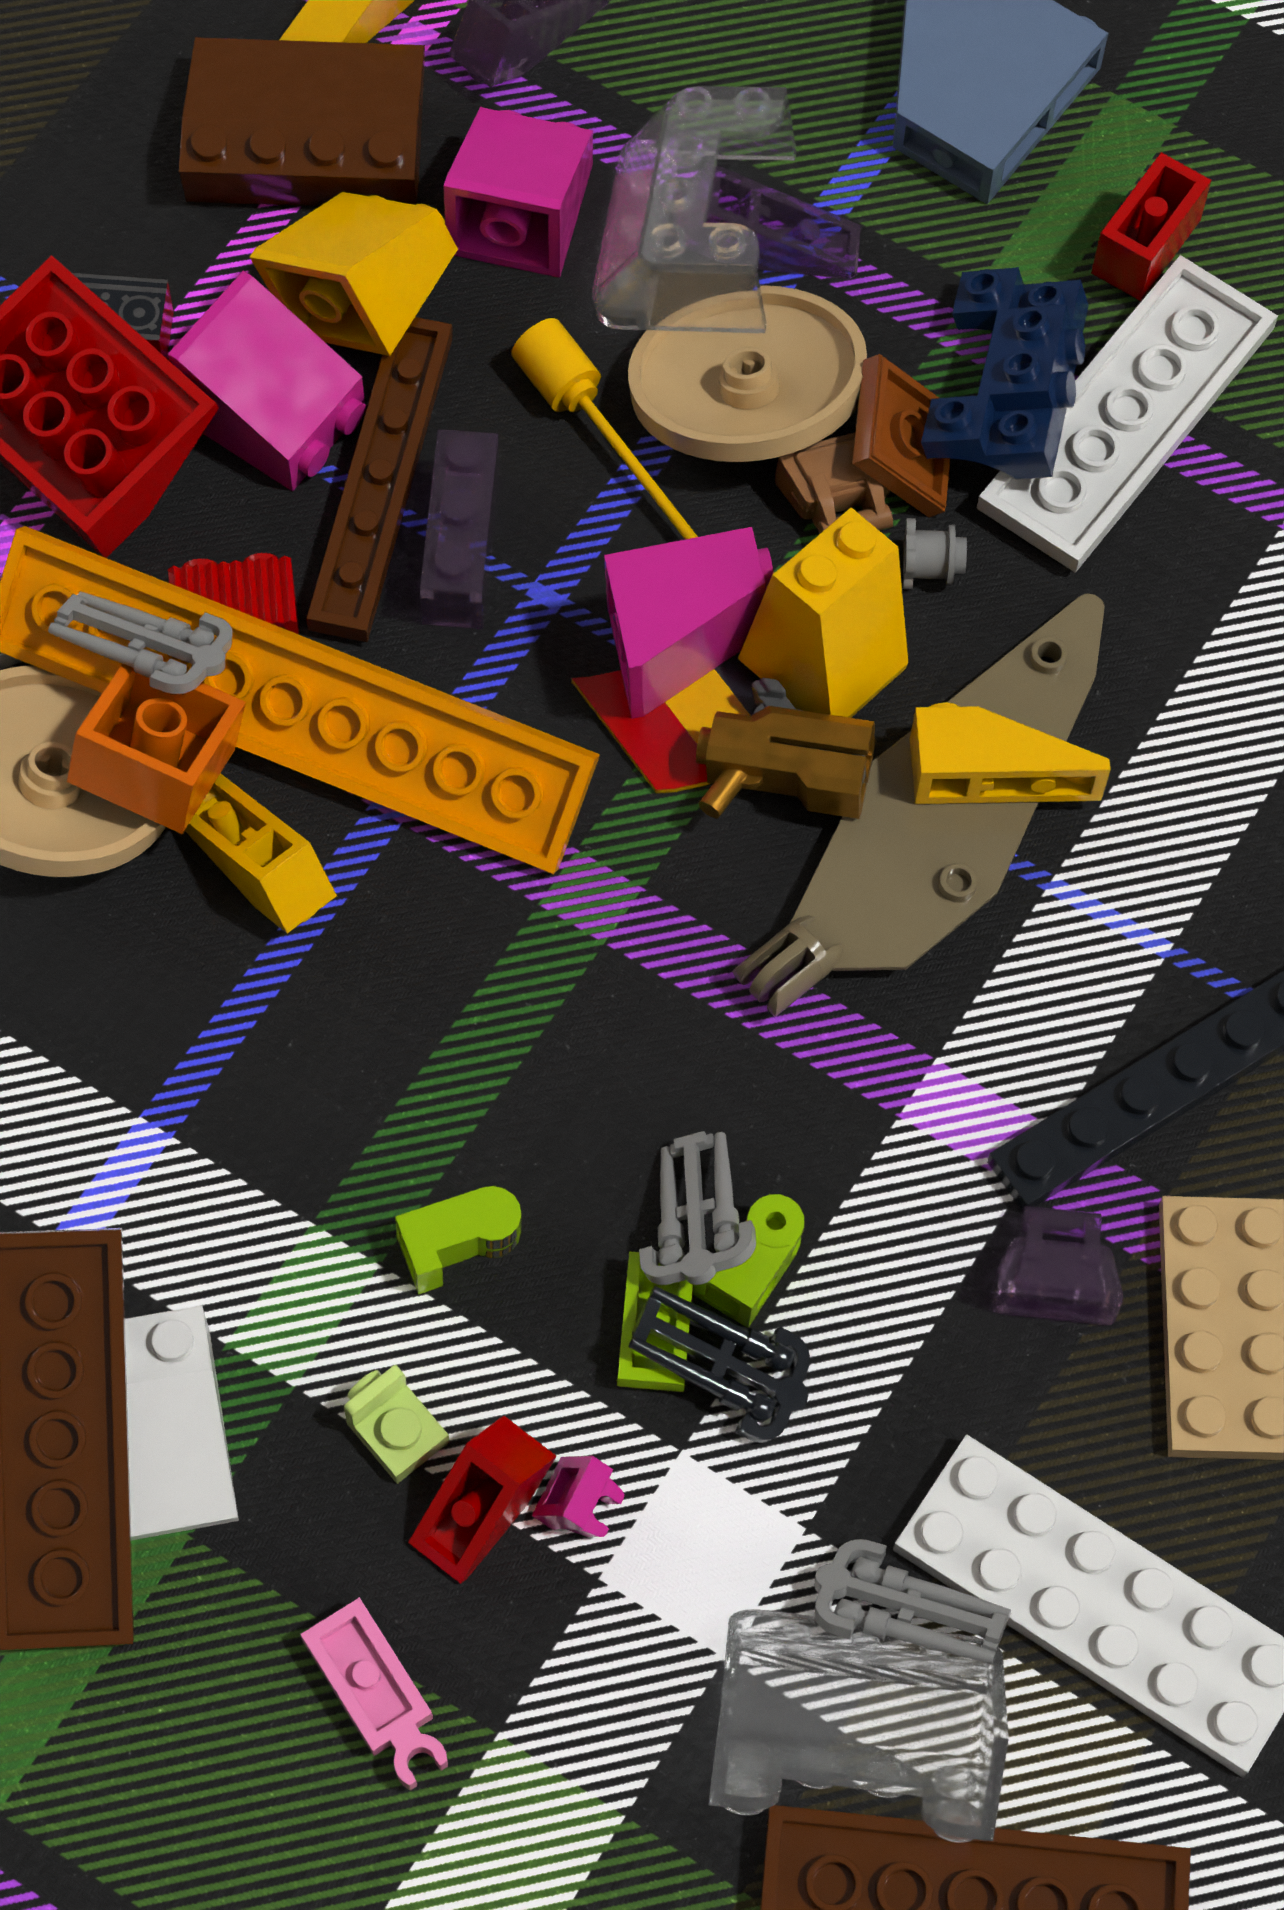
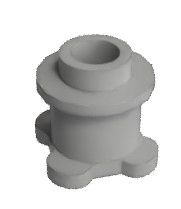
M906 518L903 541V589H913V578L945 579L946 585L952 586L954 574H965L967 538L956 537L955 525H948L947 531L916 530V518Z

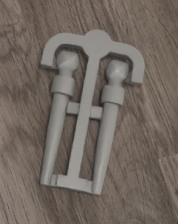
M82 591L78 595L72 594L57 611L54 623L52 622L48 629V632L52 635L106 658L133 667L135 673L150 678V687L171 694L190 692L196 689L207 676H215L223 672L225 669V654L232 646V628L230 624L224 619L205 612L199 619V627L191 630L189 623L171 617L166 620L139 609ZM75 620L131 642L126 647L67 626ZM148 647L158 652L191 663L192 667L187 672L186 664L178 662L173 659H169L167 662L163 661L162 655L151 652L144 648Z
M705 1131L676 1138L674 1139V1144H671L670 1147H662L660 1163L661 1223L657 1228L660 1250L657 1252L652 1246L639 1249L640 1266L648 1280L658 1285H668L684 1280L693 1285L704 1284L710 1281L716 1272L737 1267L750 1258L756 1247L755 1227L751 1220L739 1223V1213L734 1208L732 1178L725 1133L717 1132L715 1135H706ZM714 1147L715 1199L703 1200L700 1151ZM684 1155L687 1205L678 1207L673 1158ZM712 1213L713 1232L715 1234L714 1249L716 1253L706 1250L704 1215ZM688 1219L690 1252L685 1255L682 1250L685 1245L684 1226L679 1221Z
M864 1539L851 1540L844 1543L837 1550L833 1562L822 1565L816 1571L814 1586L818 1596L815 1603L814 1616L818 1625L826 1632L850 1640L858 1626L864 1628V1634L883 1640L886 1636L925 1648L993 1664L995 1653L1011 1615V1609L945 1586L908 1576V1571L890 1565L887 1566L886 1570L879 1568L886 1555L887 1546ZM857 1559L852 1568V1574H850L847 1567L851 1561ZM849 1596L899 1611L897 1619L891 1618L890 1612L870 1607L869 1611L862 1610L860 1603L843 1599V1597ZM842 1598L833 1613L830 1609L833 1600ZM913 1616L985 1637L983 1647L911 1624Z

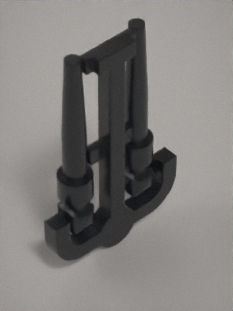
M657 1286L652 1288L646 1304L643 1305L635 1324L628 1347L692 1384L718 1396L720 1403L733 1410L745 1409V1416L739 1421L735 1433L758 1443L771 1441L784 1431L790 1415L802 1409L808 1400V1391L803 1382L810 1366V1354L805 1342L799 1336L780 1326L775 1329L771 1342L775 1343L773 1345L769 1342V1336L752 1327L746 1330L709 1310ZM661 1303L701 1327L724 1338L719 1349L656 1317ZM649 1333L712 1365L710 1372L646 1342ZM736 1345L739 1346L740 1352L755 1360H759L761 1357L764 1358L765 1364L778 1372H783L792 1365L788 1377L778 1380L733 1357L732 1354ZM725 1372L769 1394L771 1398L761 1393L754 1396L749 1393L748 1386L732 1378L728 1381L723 1379ZM772 1416L771 1422L768 1426H760L757 1423H762L767 1419L771 1418Z

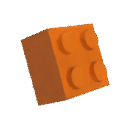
M122 664L75 733L67 782L183 834L235 751L246 702L203 682L196 689L187 693H166L150 687V678L134 672L133 667Z

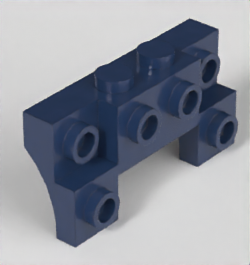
M1019 267L962 272L952 312L957 329L993 331L978 395L931 399L921 440L927 459L951 458L977 462L998 469L1015 479L1053 476L1067 408H1072L1076 400L1075 368L1076 365L1084 362L1085 357L1083 330L1089 305L1081 280L1024 284Z

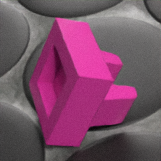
M594 1456L561 1457L532 1517L551 1529H567L586 1537H604L609 1528L595 1518L593 1510L599 1499L606 1504H622L625 1495L622 1489L610 1478L613 1469Z

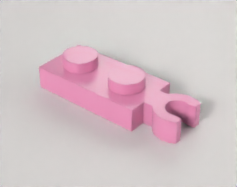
M360 1597L301 1634L303 1643L373 1756L390 1746L393 1747L395 1751V1772L398 1780L405 1788L411 1791L417 1787V1781L409 1770L408 1763L418 1753H427L432 1756L441 1771L448 1767L447 1754L443 1745L436 1738L421 1734L418 1729L433 1719L430 1708Z

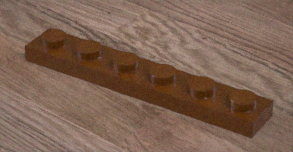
M415 317L391 356L382 355L307 615L309 631L368 642L453 339L452 324Z

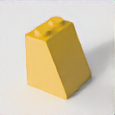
M341 192L256 247L250 255V259L270 293L325 343L391 356L458 248L445 225L444 218L435 208L426 204L413 205L386 200L377 195L363 196Z
M852 507L848 509L772 575L738 660L759 678L778 680L786 690V697L796 709L852 718L901 674L909 663L898 546Z

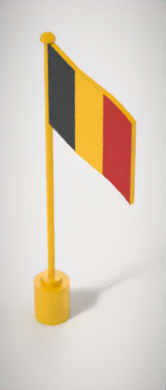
M549 318L538 322L525 331L512 348V358L551 408L556 412L566 410L577 412L583 409L684 539L698 537L592 402L598 393L596 387L600 382L601 374L561 322L556 318ZM739 652L645 716L633 719L630 714L621 670L591 677L571 678V681L656 793H671L711 784L707 783L706 765L696 763L700 730L702 726L712 728L713 719L717 711L752 716L757 708L752 697V683L761 678L738 660Z

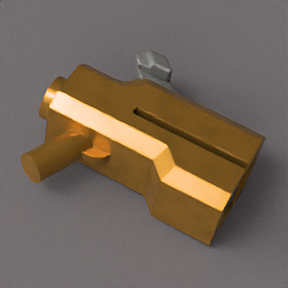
M761 678L752 683V697L757 705L752 716L717 711L713 719L712 728L702 726L697 743L696 763L706 765L707 783H713L699 802V807L708 816L716 819L719 818L740 789L743 788L797 796L805 808L811 812L860 818L866 793V783L863 782L868 783L873 760L875 721L796 709L786 697V690L778 680Z

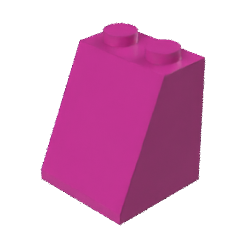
M480 107L444 183L445 225L458 248L454 256L560 278L593 165V130L580 128L569 122L555 123L526 117L511 110L497 111Z
M244 270L168 353L169 361L214 400L219 407L202 434L292 492L306 476L313 477L322 469L329 456L330 448L343 433L349 435L354 432L366 412L362 376L260 282Z
M752 527L604 555L607 609L632 719L645 716L741 651L767 586L774 574L768 548L757 549Z

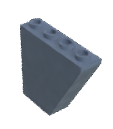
M905 0L893 148L985 204H988L1100 70L1108 32L1099 28L1091 19L1079 16L1053 0Z

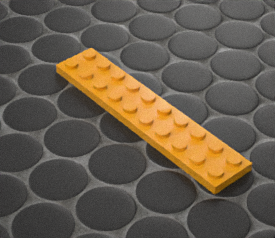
M27 526L16 529L0 580L1 653L103 693L122 663L101 656L48 632L50 624L54 623V619L57 617V611L72 594L78 595L82 591L139 609L166 620L172 617L189 623L191 630L199 627V619L205 612L217 616L230 624L232 628V646L225 654L224 671L215 676H207L202 682L246 702L236 747L554 874L559 869L600 754ZM75 620L67 626L126 647L131 642ZM148 647L144 648L151 652L162 655L163 661L167 662L169 659H173L178 662L186 664L187 672L192 667L191 663L158 652Z

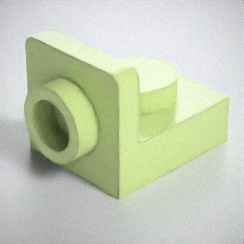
M397 1365L392 1366L383 1374L378 1370L370 1372L360 1379L347 1395L350 1399L344 1405L347 1425L397 1484L450 1442L449 1434L406 1385L405 1374Z

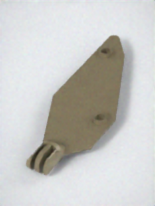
M1093 594L1079 596L951 698L948 703H954L959 707L979 706L1067 742L1096 677L1104 616L1103 601ZM1041 657L1052 658L1055 662L1047 663ZM910 731L872 761L868 783L863 782L866 783V793L860 818L842 816L790 924L732 971L735 978L742 985L749 984L753 980L749 989L750 993L759 1002L769 1000L767 1010L776 1017L831 971L908 969L997 895L1039 802L915 804Z

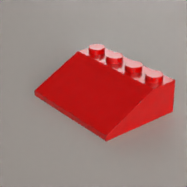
M51 255L0 305V462L102 557L107 558L150 515L219 407L214 400Z

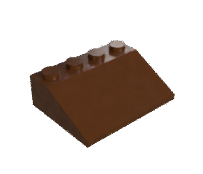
M195 37L182 115L179 175L186 202L321 206L341 192H347L363 196L377 195L386 200L413 205L418 204L425 45Z

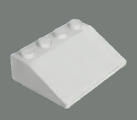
M203 1306L125 1319L131 1541L239 1521L210 1330Z

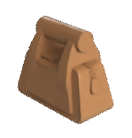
M855 433L819 441L807 448L778 458L775 473L776 485L803 519H812L819 530V534L840 517H836V512L862 506L863 510L857 512L879 531L893 527L891 510L884 500L887 494L890 493V490L852 464Z

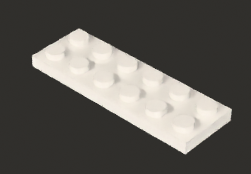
M1180 255L1075 380L1076 400L1074 406L1066 410L1053 476L1015 479L1000 471L980 494L977 509L1076 573L1273 331L1278 315Z
M967 1434L895 1542L893 1551L953 1590L1011 1609L1007 1625L1242 1778L1251 1769L1284 1713L1283 1636Z

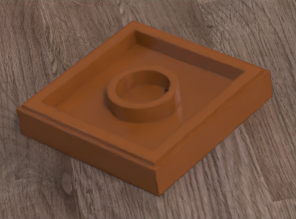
M881 354L863 360V378L860 386L852 464L927 517L945 512L950 458L927 459L921 444L931 399L939 397Z

